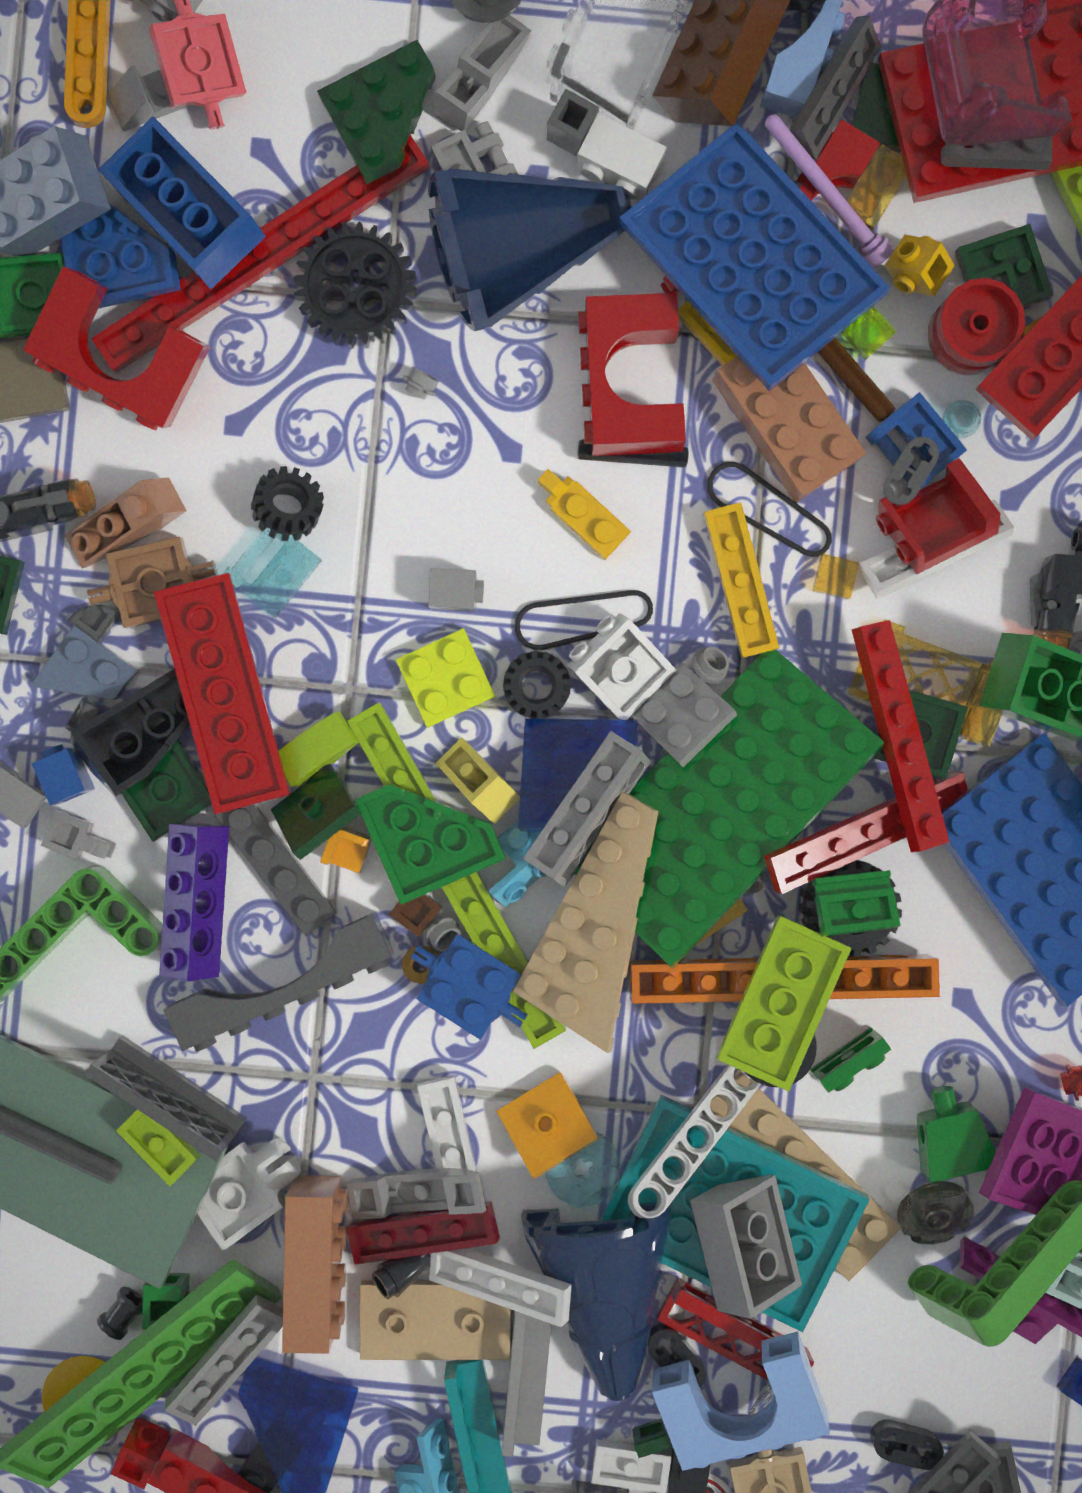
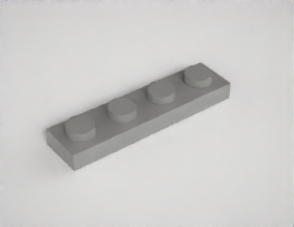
M256 1294L165 1399V1412L196 1426L283 1327V1308Z

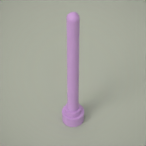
M777 115L768 116L765 121L766 128L860 242L861 246L859 249L863 252L861 256L873 269L885 262L895 250V247L887 237L871 232Z

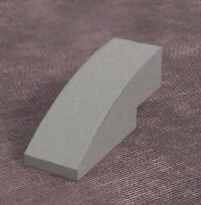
M511 15L502 20L488 23L459 56L457 68L436 91L432 112L458 130H466L509 71L530 37L532 30Z

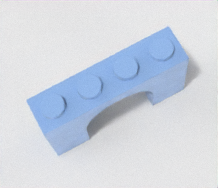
M798 1331L761 1341L762 1364L774 1395L764 1409L749 1416H730L714 1409L703 1397L689 1360L653 1369L652 1394L682 1471L692 1468H704L712 1463L728 1459H740L748 1454L768 1449L776 1450L784 1445L804 1440L812 1441L820 1436L830 1434L827 1408Z

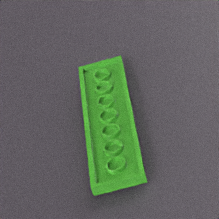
M232 1259L0 1448V1469L49 1489L183 1380L256 1294L276 1304L282 1299L279 1288Z

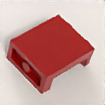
M958 458L946 465L945 478L919 490L916 497L910 503L904 506H896L891 504L887 497L880 499L876 523L884 536L890 535L895 542V550L901 562L905 565L909 563L915 573L919 574L998 534L1001 513L962 460Z

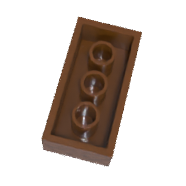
M695 0L652 97L675 122L734 126L790 0Z

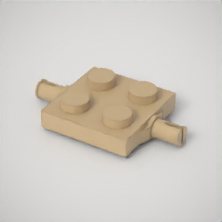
M802 1447L782 1451L768 1449L757 1452V1454L751 1457L728 1461L734 1493H812Z

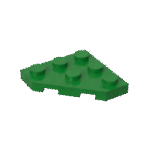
M393 784L354 799L400 905L506 859L490 822Z

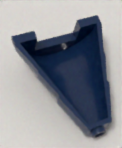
M449 168L446 171L434 172L428 184L429 197H435L436 208L428 210L440 269L453 303L460 301L465 311L460 312V317L473 331L492 327L534 294H540L573 266L584 264L625 231L620 225L619 217L632 208L629 197L624 194L623 186L564 177L550 180L512 173L501 175Z
M657 1202L639 1203L640 1207L647 1212L652 1211ZM669 1205L660 1216L654 1218H640L630 1210L627 1219L561 1223L559 1208L524 1210L521 1214L524 1236L541 1271L545 1276L572 1284L569 1321L567 1324L569 1326V1336L600 1394L612 1401L627 1399L637 1387L654 1321L651 1313L662 1274L660 1268L672 1219L670 1213L671 1206Z

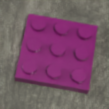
M1024 1087L978 1193L989 1200L1037 1215L1063 1184L1075 1180L1082 1181V1109Z

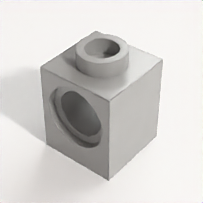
M430 568L428 607L431 610L475 612L476 603H483L484 580H477L476 570Z

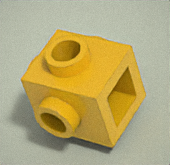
M904 234L884 266L893 278V285L901 292L906 294L916 292L935 297L955 265L941 242L929 236L916 237Z

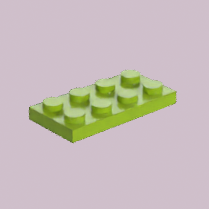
M778 915L716 1055V1059L789 1092L851 951V947L826 936L821 937L820 933Z

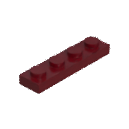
M492 1201L485 1202L486 1211L483 1213L449 1215V1210H433L353 1222L346 1228L354 1265L497 1244L500 1235Z

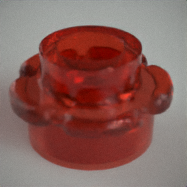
M1068 1063L1066 1064L1067 1072L1060 1073L1066 1095L1073 1094L1075 1100L1079 1101V1097L1082 1096V1065L1070 1067Z

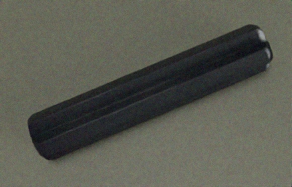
M581 439L578 442L577 456L580 460L683 468L688 464L689 451L688 448L684 447L682 452L592 456V444H584V439Z

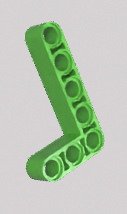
M97 865L81 869L74 873L0 948V1002L89 914L135 956H146L161 948L162 922L108 869ZM88 874L93 875L98 880L99 887L95 894L89 892L85 887V878ZM61 901L66 902L71 907L72 915L69 920H65L59 914L58 908ZM114 901H119L126 909V915L123 920L117 919L112 914L111 908ZM141 927L148 929L152 933L153 943L151 946H145L139 941L138 932ZM34 929H39L44 934L45 943L43 947L34 943L32 939ZM7 956H12L17 961L18 971L16 973H12L7 969L5 963Z
M1075 1180L1063 1184L976 1286L933 1265H923L915 1269L909 1276L908 1285L925 1312L930 1317L984 1346L993 1347L1004 1342L1082 1249V1181Z

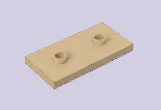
M361 1280L360 1360H510V1309L429 1280H415L399 1297L393 1296L387 1300L379 1292L373 1280Z

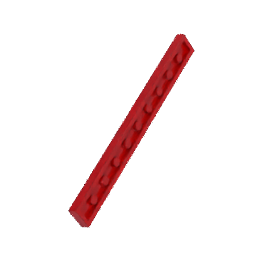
M409 135L404 148L405 157L400 168L366 184L355 165L260 227L266 237L212 289L193 271L179 280L181 291L153 297L92 337V341L112 371L115 373L119 372L159 346L169 326L178 327L181 330L185 329L303 252L304 247H310L315 244L314 236L326 237L328 235V227L335 231L342 226V223L352 220L430 169L429 162L412 136Z

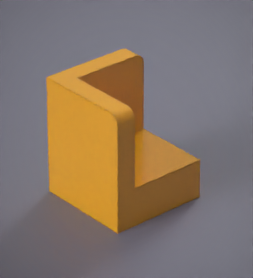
M343 827L328 839L320 863L325 865L332 863L360 873L372 842L371 836Z

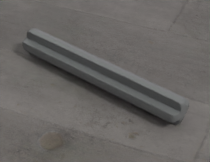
M0 1107L1 1134L107 1184H112L119 1176L122 1167L119 1162Z

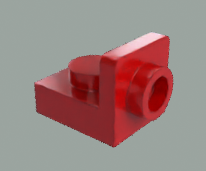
M140 1417L136 1418L110 1474L145 1489L170 1436V1431Z

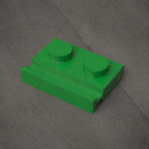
M890 870L816 878L811 881L812 887L815 888L816 898L814 899L821 937L893 929L901 926L894 887L891 888L889 878L891 876Z
M870 1027L813 1066L810 1070L828 1093L832 1090L841 1091L848 1087L854 1081L853 1076L864 1068L870 1070L880 1065L886 1058L885 1054L892 1049L885 1039Z

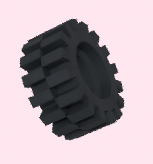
M280 466L278 474L275 468L268 470L267 477L263 474L256 485L251 503V510H254L252 517L254 522L260 520L258 528L262 532L267 527L270 529L268 536L275 539L276 533L282 534L281 541L287 542L290 535L293 536L294 541L300 540L302 534L307 537L312 529H315L321 515L324 495L323 492H318L320 485L317 481L310 484L312 476L307 472L303 477L299 476V468L294 467L292 473H288L287 466ZM282 494L292 496L300 502L302 509L298 513H285L274 505L273 498Z
M531 651L519 655L518 658L510 663L503 681V691L508 704L518 714L530 719H544L556 714L565 705L571 689V678L566 666L558 657L545 651ZM531 671H542L551 679V692L544 699L533 700L528 698L523 692L522 681Z

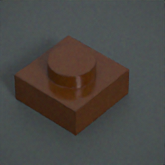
M425 894L402 905L398 902L389 915L419 938L443 906L428 894Z

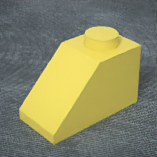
M463 737L436 762V765L462 794L494 824L522 798Z

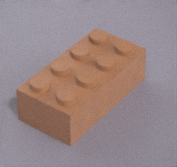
M738 356L716 371L712 382L794 502L798 503L867 454L805 363L770 392Z
M298 1175L285 1196L282 1353L329 1354L333 1340H339L341 1325H344L345 1301H340L342 1287H345L346 1263L340 1262L342 1250L346 1249L347 1226H341L343 1212H346L348 1202V1189L341 1188L342 1176Z

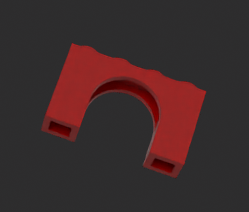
M63 266L23 351L34 356L32 363L51 373H54L55 369L69 376L67 382L84 392H88L91 388L103 395L101 401L118 411H123L125 407L137 414L135 420L145 427L155 431L158 426L160 428L171 427L211 346L178 327L169 326L150 365L143 373L130 380H119L109 376L97 366L91 356L88 345L90 325L108 288L74 268Z
M677 293L587 296L585 299V311H578L579 334H586V347H580L581 371L588 370V384H582V407H590V420L583 423L584 444H592V456L682 452L686 442L684 403L638 405L627 402L612 390L605 375L606 366L611 358L624 348L635 345L676 343L679 333Z

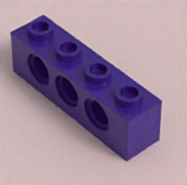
M169 823L159 976L183 981L219 977L229 826L205 823Z

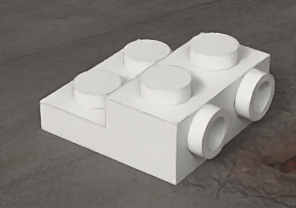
M619 613L616 617L608 615L601 620L596 627L598 634L589 643L583 641L576 645L569 654L571 661L566 666L598 697L618 720L624 723L676 669L628 617Z

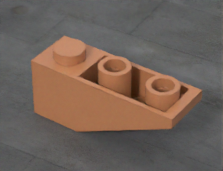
M169 477L141 480L65 534V537L81 568H87L106 558L107 553L120 551L160 530L187 510Z

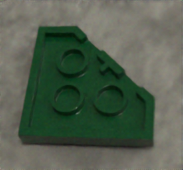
M418 40L317 90L324 108L366 184L401 167L405 157L404 148L409 135L414 134L423 111L422 102L427 90L432 88L436 75L433 65Z

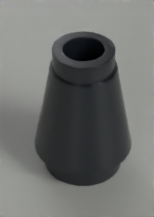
M427 1254L386 1260L377 1265V1270L372 1273V1279L384 1298L389 1300L393 1296L399 1297L430 1266V1260Z

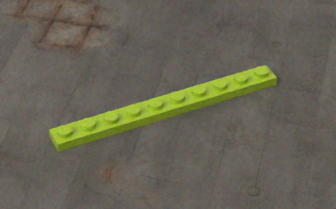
M381 702L347 720L383 786L393 784L437 802ZM478 872L443 886L444 893L472 942L522 974L528 964V960ZM514 988L512 989L509 1003L528 1014L525 1020L519 1019L523 1021L521 1028L533 1049L567 1031L565 1025L514 993Z

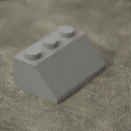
M769 1174L717 1185L690 1200L719 1312L751 1319L802 1286L775 1175Z

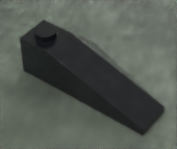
M175 668L71 732L70 743L92 774L115 797L148 777L190 725Z

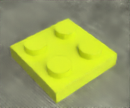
M464 628L396 659L427 728L496 697Z

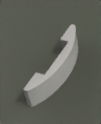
M458 1168L406 1170L363 1177L346 1183L353 1220L386 1218L391 1213L449 1210V1215L483 1213L486 1211L479 1172Z

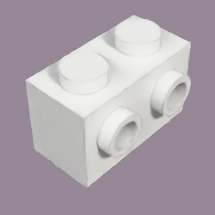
M597 113L577 154L576 168L580 169L584 177L593 182L599 183L602 180L610 185L623 186L624 194L629 199H635L636 197L641 200L647 195L664 161L667 147Z

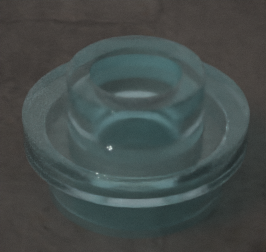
M958 400L946 408L942 420L957 438H967L979 429L981 413L974 403L967 400ZM956 414L965 416V426H960L956 423Z

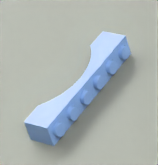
M826 0L823 3L821 12L810 28L794 44L777 54L760 107L797 118L817 84L819 72H824L832 58L834 49L828 48L831 35L838 37L846 13L839 11L842 0Z

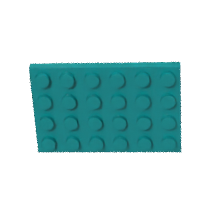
M662 1094L660 1095L600 1220L627 1219L630 1212L628 1195L632 1187L693 1109ZM696 1127L689 1128L686 1136L690 1146L699 1149L704 1143V1135ZM728 1127L670 1203L672 1219L662 1264L712 1288L690 1200L717 1185L769 1174L775 1175L802 1286L762 1311V1313L803 1333L870 1200L869 1196L850 1185ZM670 1157L664 1161L662 1168L664 1175L671 1180L677 1179L681 1173L679 1162ZM645 1188L640 1192L638 1202H657L656 1194L652 1190Z

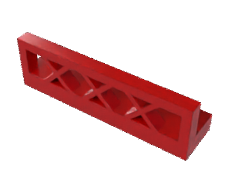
M679 1277L675 1280L656 1315L657 1320L768 1380L764 1366L757 1363V1361L762 1360L761 1341L783 1335L780 1332L754 1318L749 1319L719 1312L714 1296ZM676 1304L695 1314V1316L678 1320L669 1315L673 1305ZM708 1321L728 1334L711 1338L704 1334L701 1323ZM698 1324L699 1331L691 1326ZM741 1339L759 1349L760 1352L744 1356L737 1352L734 1341ZM730 1342L732 1349L724 1344ZM804 1346V1349L806 1351L807 1357L812 1368L814 1360L808 1348Z

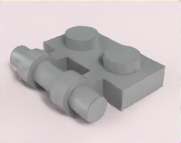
M488 121L480 123L475 128L480 139L471 143L466 131L463 130L431 146L432 153L440 170L446 171L449 168L485 172L479 159L485 155L489 156L495 170L489 173L507 175L508 173L518 174L514 164L508 162L502 150L504 144L500 135L493 132Z

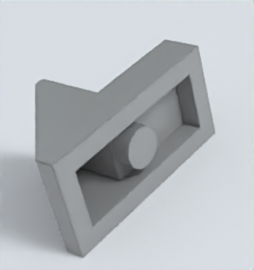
M135 65L126 71L108 93L123 131L146 123L152 116L157 119L188 107L171 108L160 70L141 77Z

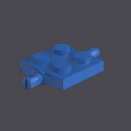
M458 933L448 949L438 957L420 945L417 946L415 951L422 956L414 952L410 959L429 969L427 982L416 998L418 1001L481 1040L490 1024L499 1018L500 1015L520 1028L523 1021L519 1018L525 1020L528 1014L509 1003L511 991L522 975L520 972Z

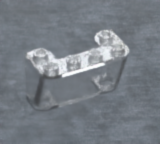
M580 0L576 10L570 8L562 27V32L566 33L561 45L554 44L547 60L546 67L550 68L546 83L550 85V100L558 103L566 88L599 106L600 114L634 130L647 102L652 79L672 34H677L691 0Z

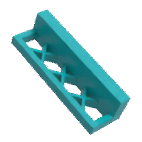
M484 1360L446 1362L444 1383L468 1493H512L505 1456H502V1442Z

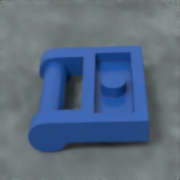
M920 392L865 436L870 445L875 444L893 466L902 453L887 435L893 428L898 431L907 444L917 437L932 439L939 449V457L922 487L942 472L948 463L956 460L967 451L965 446ZM923 445L920 449L913 447L912 450L921 461L928 463L931 461L932 458L927 455L929 450L927 446ZM911 464L909 468L916 471L914 466ZM905 473L903 479L908 484L912 476Z

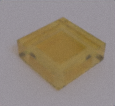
M822 554L812 592L845 600L851 599L859 562Z

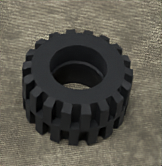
M856 860L818 878L883 870L867 862ZM890 878L891 888L895 887V883ZM810 881L806 889L801 888L800 896L803 897V902L799 903V912L803 914L804 918L801 920L804 927L820 933L814 899L816 898L815 888L812 887V882ZM894 891L896 903L902 902L900 893ZM897 908V909H898L899 918H901V917H902V910L899 909V908ZM898 927L826 937L851 947L849 953L851 956L861 957L862 952L872 954L877 951L876 946L878 944L885 946L890 942L887 935L890 931L896 934Z

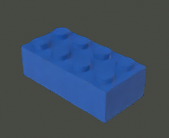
M154 116L98 168V171L122 198L210 289L266 237L252 216Z

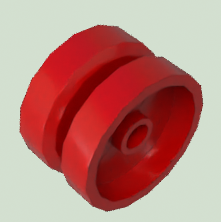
M990 278L971 279L956 287L932 314L928 326L929 347L936 360L949 371L962 375L980 374L1000 362L1021 340L1025 328L1024 307L1017 294L1004 283Z

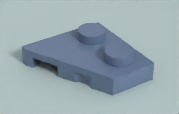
M74 625L32 682V685L37 688L118 700L139 670Z

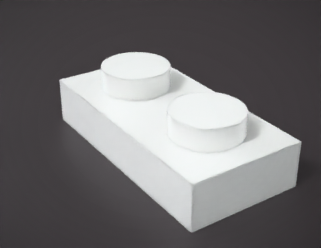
M596 1439L591 1483L666 1493L672 1457L671 1451L666 1449L638 1458L633 1444Z

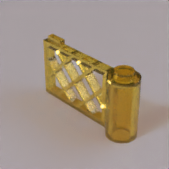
M891 622L900 658H902L910 676L906 680L907 684L913 682L916 691L924 694L918 679L937 671L946 692L934 697L942 698L948 695L951 702L969 706L959 737L981 746L990 747L1002 714L980 707L979 704L994 659H991L989 664L980 663L904 634L905 626ZM901 643L912 646L914 648L905 651ZM918 650L928 652L935 667L916 675L907 655ZM937 656H938V657H941V658H944V659H946V660H949V661L946 662V663L940 664V662H939ZM859 661L847 694L870 702L868 692L858 689L863 677ZM954 663L970 668L965 683L953 689L942 669ZM962 689L957 701L954 692Z

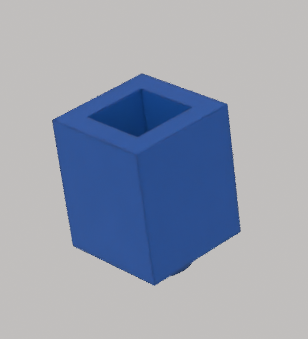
M63 744L51 747L41 752L43 759L31 763L49 805L62 804L95 790L85 764L75 748L64 749Z

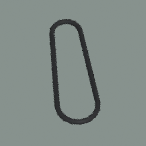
M724 462L717 465L710 473L707 481V491L711 500L719 507L728 505L720 501L713 491L715 475L727 467L741 469L818 525L826 534V543L818 551H809L745 515L747 523L809 557L823 555L830 548L832 534L822 521L745 465L738 462Z
M639 590L534 602L526 605L518 613L515 620V633L518 640L525 647L532 650H546L594 638L598 632L583 634L543 645L532 644L523 637L520 630V622L523 615L531 609L626 596H639L648 605L646 616L642 620L633 622L639 627L651 619L653 603L646 593Z

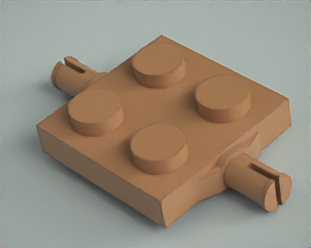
M175 537L107 553L106 557L110 570L109 585L88 589L87 594L91 596V598H88L91 605L113 600L119 609L123 628L128 629L161 621L154 591L217 576L218 572L214 569L217 568L214 560L192 565L187 558L183 538Z

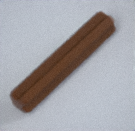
M836 338L817 352L877 421L885 420L894 412V404Z

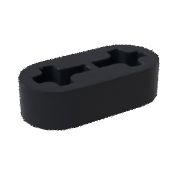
M663 1323L653 1326L648 1340V1349L652 1358L660 1367L675 1364L681 1360H689L692 1368L694 1367L695 1377L701 1388L706 1379V1372L700 1356L680 1332ZM662 1336L667 1340L672 1337L670 1341L674 1353L671 1354L664 1346L658 1348L657 1338Z
M883 1419L873 1425L870 1431V1439L876 1453L887 1461L922 1470H931L944 1456L942 1444L937 1436L928 1429L890 1419ZM890 1433H893L898 1442L890 1441L888 1447H885L881 1438H888ZM926 1442H929L932 1451H925L924 1456H921L915 1447L924 1448Z

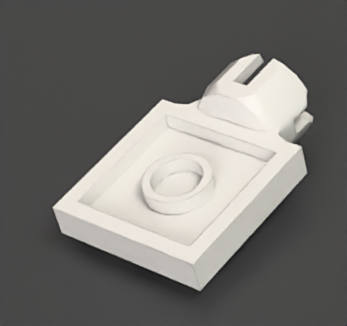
M279 1138L273 1139L257 1151H252L245 1142H242L224 1155L197 1213L222 1251L226 1250L285 1206V1200L282 1197L281 1191L283 1187L298 1177L301 1172V1166L296 1155L280 1166L277 1159L291 1149L283 1140Z

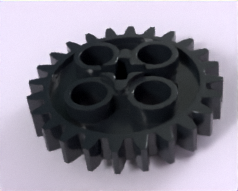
M346 222L342 223L341 234L338 235L331 227H328L329 239L324 241L321 237L314 236L318 248L314 250L304 247V252L309 261H297L296 263L304 274L293 276V280L296 285L304 288L295 291L294 295L298 301H306L299 307L302 315L311 314L307 320L310 328L321 324L318 333L322 339L332 332V340L336 346L341 343L343 337L347 338L350 349L354 348L357 339H362L365 348H369L370 337L373 336L382 344L384 343L383 331L387 330L395 336L397 332L393 323L395 321L402 324L407 323V318L402 310H414L413 302L407 298L417 295V288L408 284L417 279L415 271L406 270L412 265L411 257H400L404 252L401 242L391 247L393 239L390 232L380 239L376 225H373L369 233H365L362 222H358L355 232H350ZM336 259L348 261L346 268L340 272L331 271L329 267ZM381 262L386 267L381 274L371 275L367 273V268L370 264ZM329 280L335 283L328 284L326 286L322 285L323 281ZM355 280H361L362 285H358L357 291L352 292L350 287L354 286ZM385 285L389 286L388 291H381L379 287ZM333 296H341L345 299L342 307L337 310H330L326 307L327 301ZM371 299L380 300L383 303L382 308L376 313H367L363 310L367 301Z

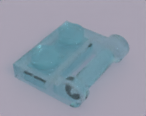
M267 527L263 532L259 533L232 568L228 566L222 574L230 573L236 588L276 618L322 562V559L300 541H294L292 535L289 536L287 542L281 541L282 534L276 533L275 538L277 537L283 542V546L254 582L250 584L243 577L274 540L268 536L270 529Z

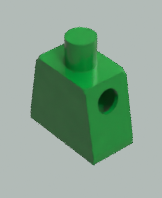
M941 1086L932 1089L930 1093L934 1109L917 1114L919 1161L922 1175L930 1183H935L988 1170L996 1151L978 1110L969 1102L956 1103L952 1086Z

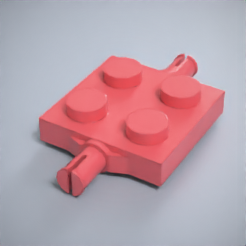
M174 0L178 16L168 22L151 24L148 28L171 108L188 105L204 107L209 130L222 128L225 124L219 103L224 99L242 97L247 93L226 15L223 13L206 16L193 13L190 0Z

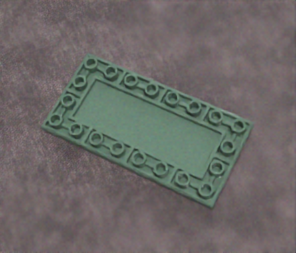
M0 1034V1107L109 1157L122 1165L115 1182L107 1184L0 1133V1209L160 1289L166 1282L227 1148L218 1160L214 1161L193 1147L201 1156L169 1187L116 1132L137 1110L136 1108L94 1080Z

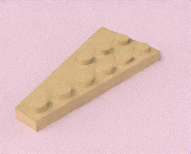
M621 792L513 990L514 993L606 1053L612 1052L613 1032L616 1018L619 1017L621 1003L619 1001L623 981L627 977L638 920L636 914L639 898L642 897L645 884L643 882L647 858L650 857L659 812L627 792Z

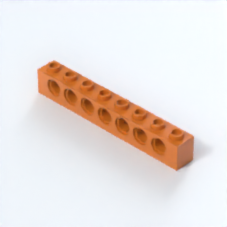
M928 954L848 956L830 999L940 997L939 958ZM759 958L681 959L674 968H671L664 960H630L629 998L632 1004L741 1001Z

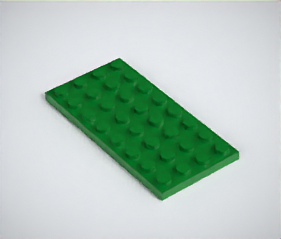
M776 649L761 653L720 696L737 713L733 720L683 768L666 753L629 793L659 811L650 857L647 858L643 878L645 884L642 897L639 898L636 914L638 920L635 933L671 968H674L767 870L764 855L791 844L884 745L883 740ZM583 862L581 863V865L579 866V868H578V869L576 870V872L574 873L575 875H577V873H578L580 867L582 866Z

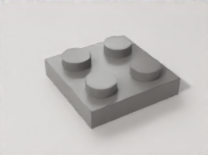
M683 663L631 717L683 768L737 716V713Z

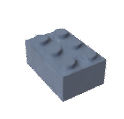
M53 126L0 160V252L17 256L33 255L111 209L86 135Z

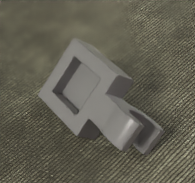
M54 810L41 846L74 860L80 859L83 851L105 859V857H112L116 843L90 835L94 826L93 823L61 810Z

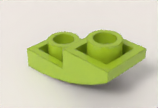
M340 711L316 723L279 750L286 779L291 787L300 786L324 765L334 764L359 743Z

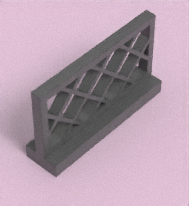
M123 1035L117 1040L113 1048L94 1061L84 1074L214 1161L218 1160L247 1119L246 1116Z

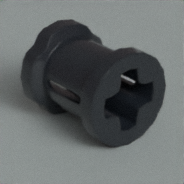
M121 1287L116 1294L117 1299L107 1312H103L97 1318L99 1328L115 1340H122L128 1333L129 1325L137 1315H142L143 1297L129 1287Z

